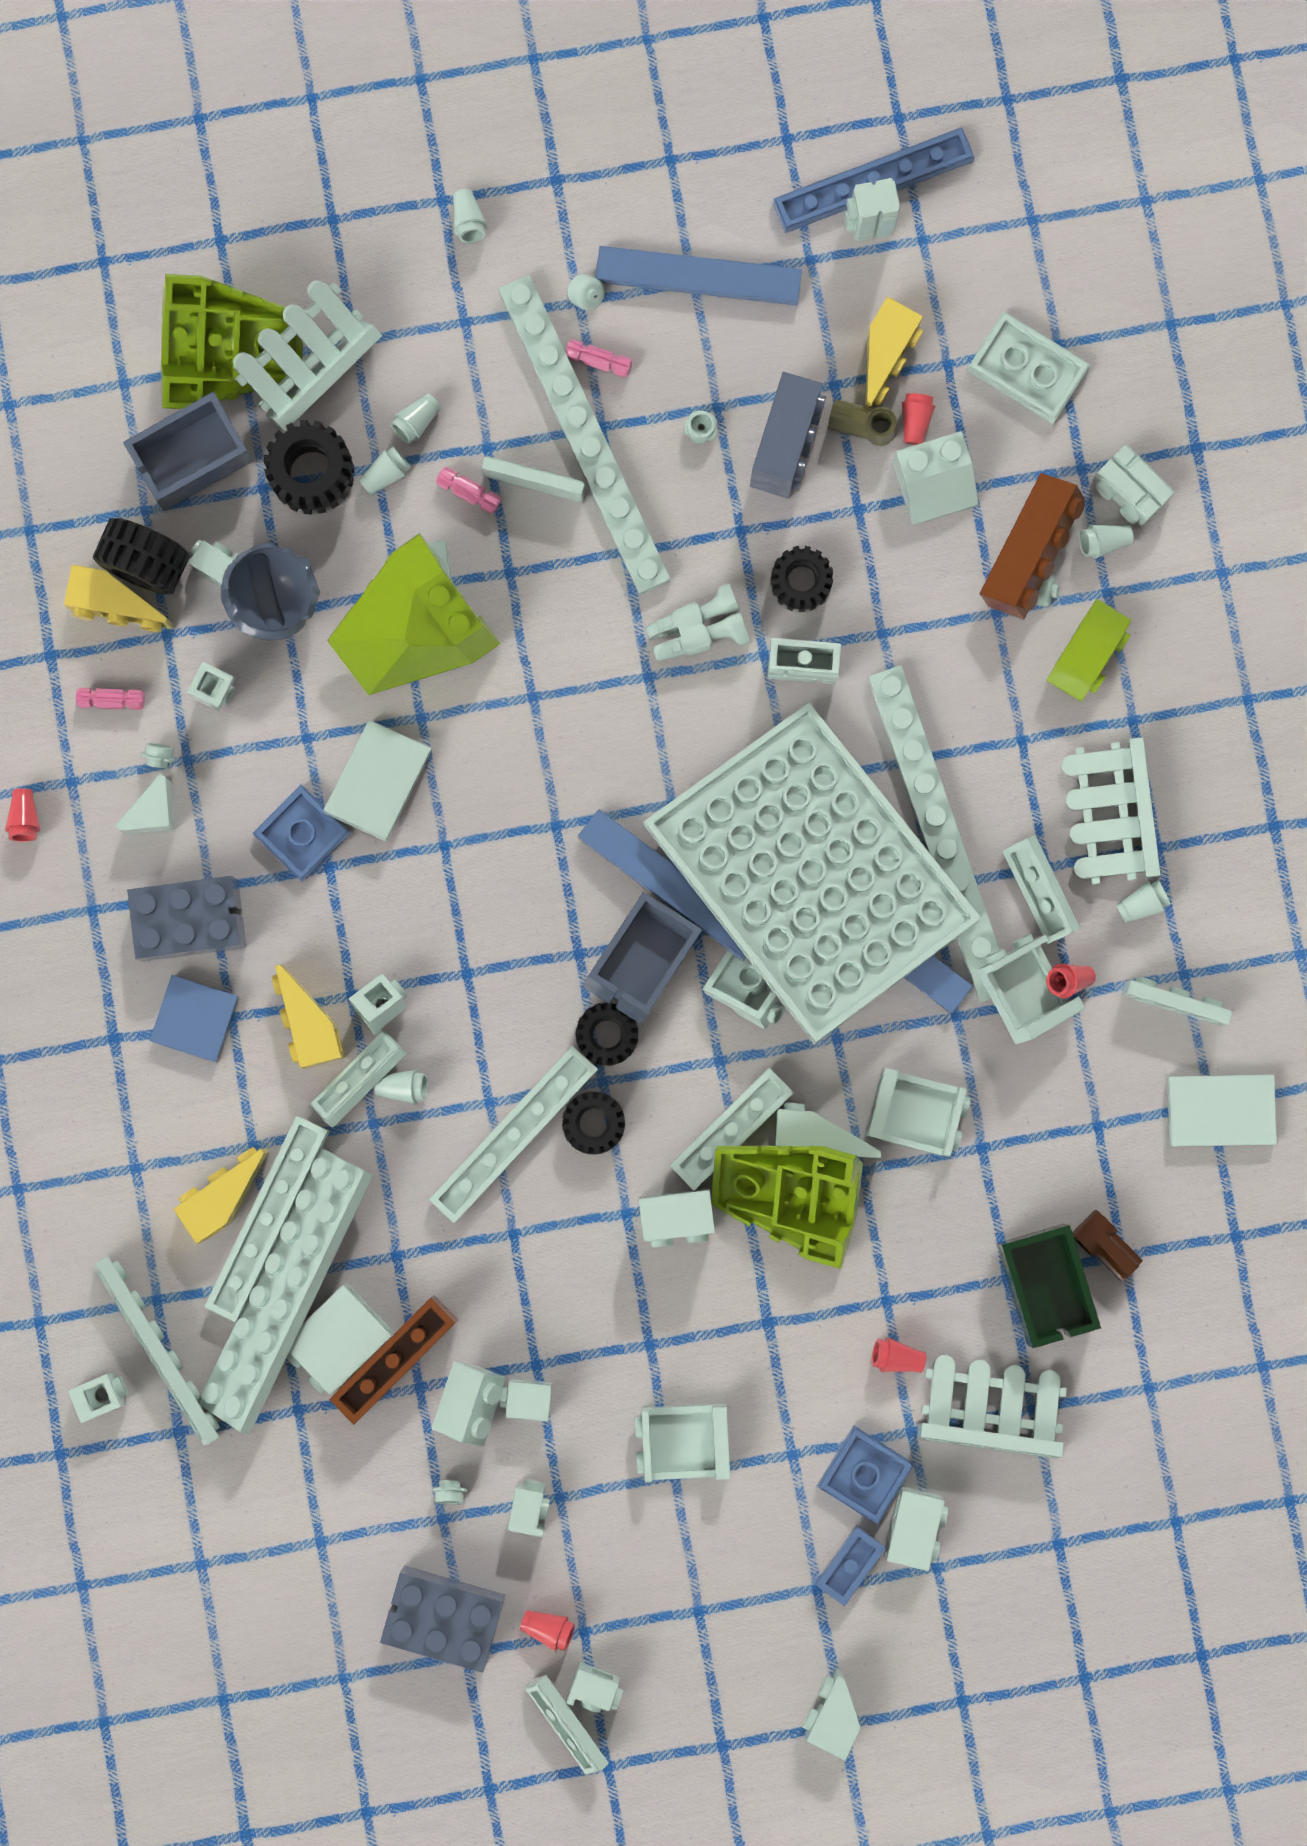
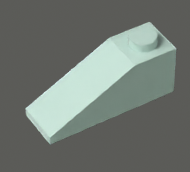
M784 1103V1109L776 1110L774 1146H824L853 1154L857 1157L881 1158L880 1150L817 1113L805 1111V1104Z

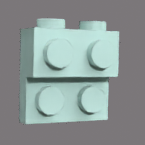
M729 951L726 952L703 987L705 994L735 1010L737 1015L765 1030L770 1023L777 1024L785 1010L782 1002L747 958L742 961Z

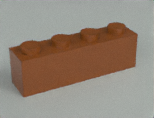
M1040 473L979 593L988 607L1025 620L1029 610L1036 606L1039 590L1044 580L1051 576L1054 569V560L1059 550L1066 546L1069 539V530L1075 519H1078L1084 510L1085 498L1076 484Z
M433 1295L329 1400L353 1425L356 1424L459 1319Z

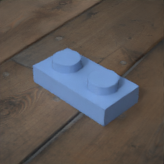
M855 1525L819 1576L815 1585L845 1606L886 1549L885 1545Z

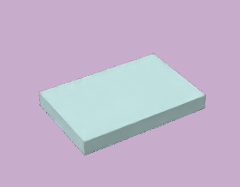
M1004 311L968 366L967 371L1054 424L1091 364Z
M368 720L323 810L324 813L387 842L432 752L431 748Z
M1274 1075L1167 1077L1170 1147L1277 1145Z

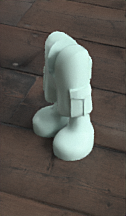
M730 583L721 585L716 597L700 607L695 601L677 608L672 614L655 621L645 628L649 640L660 639L671 634L676 636L675 639L661 643L653 648L657 661L685 654L687 656L696 655L711 650L712 640L724 637L734 639L741 646L751 643L740 612L715 624L704 625V620L717 615L731 614L739 611Z

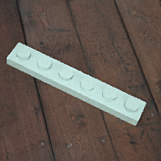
M572 1045L432 1195L429 1201L455 1224L598 1069Z
M300 1116L295 1117L204 1308L235 1323L239 1320L249 1299L250 1292L256 1285L265 1266V1261L280 1235V1230L292 1210L296 1196L301 1191L311 1170V1165L317 1158L330 1132L329 1130Z
M108 1256L95 1263L93 1268L203 1447L219 1438L216 1430L220 1428L218 1422L211 1412L207 1411L204 1413L197 1400L201 1399L199 1391L191 1380L185 1382L179 1373V1370L183 1368L180 1360L173 1350L168 1353L160 1342V1340L164 1339L162 1331L154 1320L151 1322L147 1321L142 1312L146 1306L137 1291L134 1290L130 1293L123 1282L127 1279V1275L117 1260L112 1263Z

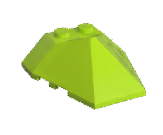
M165 274L161 323L162 408L183 409L212 392L215 393L219 401L224 399L231 401L238 399L239 395L253 392L254 390L248 383L241 386L235 380L239 373L234 368V358L242 352L248 353L254 358L258 357L264 351L258 342L259 333L263 329L270 328L281 334L288 327L283 319V311L286 307L200 275ZM295 335L287 344L302 359L303 342ZM273 359L263 367L277 384L287 376Z
M420 533L391 552L378 574L369 582L364 593L355 605H352L327 639V642L368 695L473 664L500 645V641L481 615H476L443 570L439 558Z
M717 1146L715 1150L711 1205L749 1227L751 1223H754L771 1233L769 1238L777 1243L782 1239L799 1249L798 1255L807 1260L841 1269L857 1217L863 1162L856 1155L824 1146Z

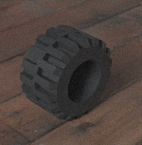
M300 420L299 427H295L293 423L287 424L288 431L283 434L278 430L274 434L276 442L269 441L266 447L269 455H264L263 462L266 466L264 472L271 488L278 499L284 505L288 504L289 508L297 512L299 509H302L304 514L312 515V510H317L319 514L325 513V507L329 505L334 509L339 505L337 500L340 497L345 500L348 496L347 487H352L354 482L352 473H355L354 464L345 441L340 435H337L335 429L330 426L324 428L322 422L314 421V424L310 425L308 420ZM309 452H317L328 458V468L319 480L312 483H300L291 478L292 465L299 456Z
M110 518L92 558L106 571L132 584L159 594H174L190 554L179 543L157 531L126 519Z

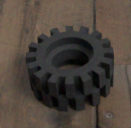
M795 546L791 551H788V549L784 551L782 556L778 557L775 561L770 579L772 593L774 596H777L778 603L787 605L788 610L793 611L794 608L799 609L798 612H805V609L812 611L816 609L817 605H822L826 597L829 596L833 584V569L829 566L830 561L828 558H823L821 556L822 552L818 549L814 552L810 550V546H805L804 549H799V546ZM797 567L810 569L815 576L814 586L803 592L793 589L788 580L790 572Z
M607 1002L595 1004V1006L588 1008L578 1020L575 1033L577 1045L587 1059L598 1065L613 1066L622 1063L632 1055L638 1043L639 1033L636 1021L616 1009L617 1004H608ZM602 1021H612L621 1030L619 1042L611 1048H603L594 1040V1029Z
M591 1091L576 1096L569 1102L562 1117V1130L564 1131L565 1138L572 1147L585 1154L596 1155L611 1150L621 1140L625 1129V1117L622 1108L615 1099L602 1092ZM590 1109L602 1111L608 1121L605 1132L597 1137L586 1135L580 1127L582 1115Z

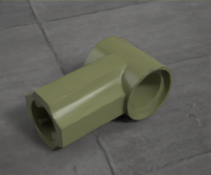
M835 399L827 429L868 439L872 444L884 446L889 444L896 435L897 419L892 410L886 407L871 408ZM878 420H884L888 422L890 429L886 432L878 433L872 428V424Z

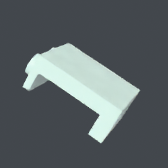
M1028 934L1014 941L1012 944L1015 949L1006 953L1005 949H1001L985 958L988 964L977 970L1015 1045L1038 1037L1086 1009L1079 996L1072 999L1060 998L1049 991L1046 978L1052 967L1040 946L1048 941L1046 935L1033 939L1032 935Z
M883 1068L866 1136L950 1157L952 1151L957 1152L962 1138V1131L957 1130L960 1117L966 1118L971 1098L966 1097V1088L955 1087Z
M345 1283L302 1324L286 1358L296 1368L302 1366L311 1375L308 1381L319 1393L323 1394L326 1391L331 1396L395 1332L348 1283Z
M726 1403L642 1407V1416L635 1417L636 1438H643V1452H637V1474H644L645 1483H651L652 1480L716 1477V1480L730 1479Z

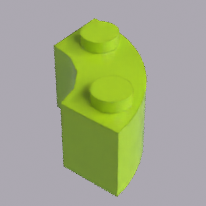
M1096 598L1055 663L1046 681L1081 702L1089 691L1095 694L1106 677L1101 674V671L1114 650L1120 653L1131 635L1125 631L1132 620Z

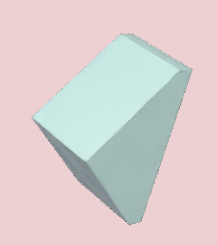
M160 773L115 827L127 835L176 830L172 782Z

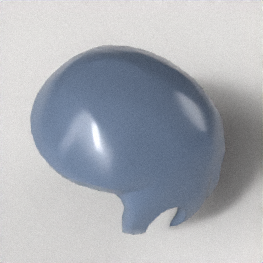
M271 543L255 545L236 556L225 570L220 587L223 607L235 626L248 636L266 641L283 640L303 629L306 620L313 616L314 605L320 595V590L306 557H299L289 547L280 549Z

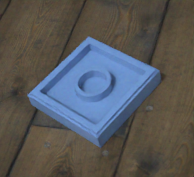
M300 784L252 834L295 876L304 882L351 832L336 818L325 814L323 811L325 807Z
M171 975L150 1041L218 1063L239 996Z
M853 1425L818 1482L817 1487L878 1525L913 1468L914 1463Z

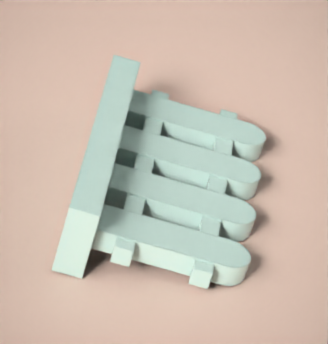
M319 280L311 282L307 293L313 303L305 311L295 304L288 305L283 311V319L288 327L281 334L270 328L263 329L259 333L258 342L264 351L258 357L254 358L250 354L242 352L234 358L233 365L239 373L235 380L241 386L248 383L262 398L258 405L265 412L271 408L266 416L274 425L284 431L287 430V424L294 423L382 337L373 325L363 320L359 322L363 315L355 309L352 313L338 298L337 294L341 290L334 283L328 286ZM320 311L335 327L328 336L312 320ZM295 335L311 351L303 361L287 344ZM342 337H344V339H343L337 346H335V344H336ZM271 359L287 375L279 384L263 368ZM318 361H320L312 370H310ZM295 384L296 386L286 394V392Z
M1143 737L1129 739V748L1120 749V742L1111 743V750L1084 753V747L1075 748L1076 755L1065 757L1061 765L1065 775L1069 777L1079 776L1080 789L1068 792L1066 795V805L1073 811L1083 810L1084 823L1076 824L1071 828L1070 838L1077 845L1087 844L1088 857L1080 858L1076 861L1074 865L1075 874L1081 879L1091 878L1092 885L1101 884L1100 877L1127 874L1128 881L1136 880V873L1145 872L1146 880L1160 878ZM1132 769L1134 782L1124 783L1123 770ZM1114 772L1116 784L1089 787L1087 775ZM1128 804L1137 805L1138 816L1129 817ZM1119 807L1120 818L1093 822L1091 809ZM1133 838H1141V851H1133ZM1123 840L1124 853L1097 856L1096 843Z
M948 1355L939 1356L933 1363V1369H926L925 1378L932 1380L929 1406L922 1405L921 1414L928 1415L927 1423L918 1425L917 1439L1053 1459L1062 1457L1064 1443L1055 1442V1433L1062 1434L1063 1425L1056 1424L1059 1397H1066L1067 1388L1060 1387V1377L1055 1371L1046 1370L1042 1372L1038 1377L1037 1384L1026 1383L1025 1372L1018 1365L1007 1367L1003 1372L1002 1379L990 1378V1366L983 1360L972 1362L968 1368V1374L955 1373V1361ZM954 1382L966 1384L964 1411L951 1409ZM989 1387L1001 1389L999 1416L986 1414ZM1024 1392L1036 1394L1034 1420L1021 1419ZM950 1418L963 1420L962 1428L950 1427ZM985 1423L998 1425L997 1433L985 1432ZM1020 1428L1033 1430L1032 1438L1020 1437Z

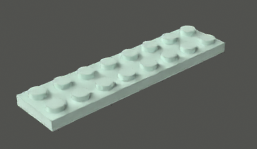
M323 1148L320 1149L317 1158L311 1165V1170L304 1185L296 1196L292 1210L280 1230V1235L265 1261V1266L256 1285L251 1290L239 1320L235 1323L201 1394V1399L198 1401L199 1405L241 1433L250 1435L373 1177V1174Z

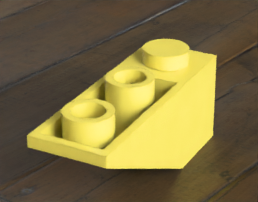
M888 296L872 321L867 336L865 406L871 408L874 404L879 407L881 406L890 390L889 387L885 386L891 375L896 378L898 377L907 361L902 356L908 346L913 349L915 348L924 330L919 328L923 316Z
M78 565L71 566L64 605L73 612L74 617L93 621L94 616L107 618V623L127 627L128 622L141 624V629L160 633L162 628H173V624L163 614L106 570Z
M276 965L277 974L272 975V982L276 995H282L285 1008L280 1009L284 1028L291 1029L293 1042L289 1043V1051L293 1063L299 1062L300 1068L306 1069L344 1059L345 1055L337 1024L286 967Z
M254 1147L250 1148L236 1158L239 1164L231 1170L227 1171L225 1167L219 1169L207 1178L210 1182L209 1185L200 1191L194 1187L178 1198L181 1204L173 1210L196 1244L205 1242L232 1223L269 1154L267 1149L256 1151Z

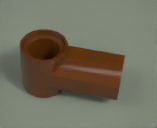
M1095 1209L1072 1232L1074 1240L1092 1257L1095 1255L1122 1282L1139 1267L1143 1260L1116 1234L1118 1232L1117 1229Z

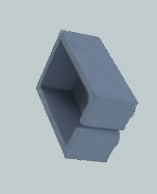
M782 372L753 464L750 487L788 499L792 489H799L806 461L801 460V458L809 457L816 429L812 428L811 425H819L824 409L826 396L820 395L823 383Z
M214 392L123 442L153 497L163 511L253 462L252 457Z
M233 876L127 889L134 953L137 960L144 962L246 948L243 917L238 914H230V909L234 911L242 910L239 881Z
M643 892L587 976L583 988L610 1004L612 999L618 1001L615 1008L642 1025L694 945L702 929Z
M403 1566L398 1577L391 1602L392 1606L387 1615L380 1643L483 1673L505 1594Z

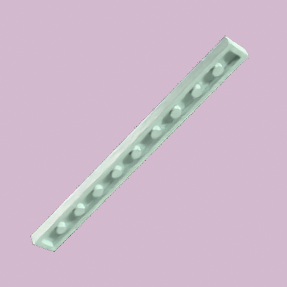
M530 275L499 287L500 296L639 596L669 583L670 577Z
M902 665L870 675L868 676V681L925 847L981 917L978 923L957 938L978 1001L981 1003L990 1000L991 997L977 970L988 964L985 958L999 951V947Z

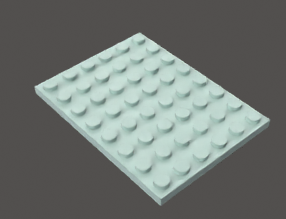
M810 703L804 705L644 821L645 828L814 1045L981 920L980 915Z

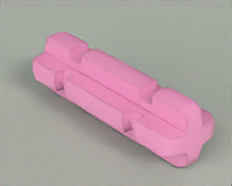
M574 339L569 341L566 348L568 359L576 362L583 360L585 365L606 372L613 370L614 374L622 377L628 376L632 366L631 358L620 354L616 357L614 352L589 344L586 347L583 345V342Z
M448 467L443 468L437 477L436 483L438 486L447 491L449 488L452 489L453 494L475 506L478 503L481 505L480 509L489 514H493L500 505L501 497L492 491H489V493L485 492L486 488L462 475L459 478L457 472Z
M78 688L76 691V705L81 708H92L95 705L97 708L125 709V706H128L129 709L141 710L145 704V695L141 690H128L126 692L124 689L96 688L93 691L91 688Z

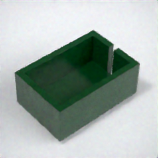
M1060 1224L996 1243L1024 1337L1029 1347L1037 1348L1064 1340L1062 1332L1058 1331L1061 1328L1063 1333L1069 1337L1101 1329L1070 1225Z

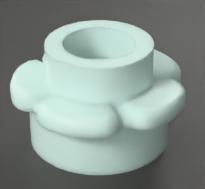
M700 410L695 411L685 421V434L689 435L690 440L696 444L712 441L717 434V420L711 413ZM703 425L704 429L699 430L698 426Z
M146 743L145 752H141V756L147 758V765L152 767L167 768L168 763L175 762L173 757L174 747L169 745Z
M442 1480L439 1481V1487L433 1488L432 1492L435 1493L436 1504L458 1505L463 1504L464 1493H467V1489L460 1488V1481Z

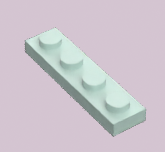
M768 1068L669 1166L694 1191L714 1172L715 1150L717 1146H740L794 1092Z

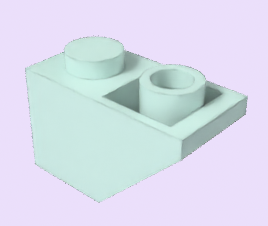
M835 1669L832 1677L826 1675L818 1691V1695L822 1698L816 1710L813 1708L809 1709L802 1728L806 1729L804 1734L808 1743L845 1761L861 1727L843 1673Z

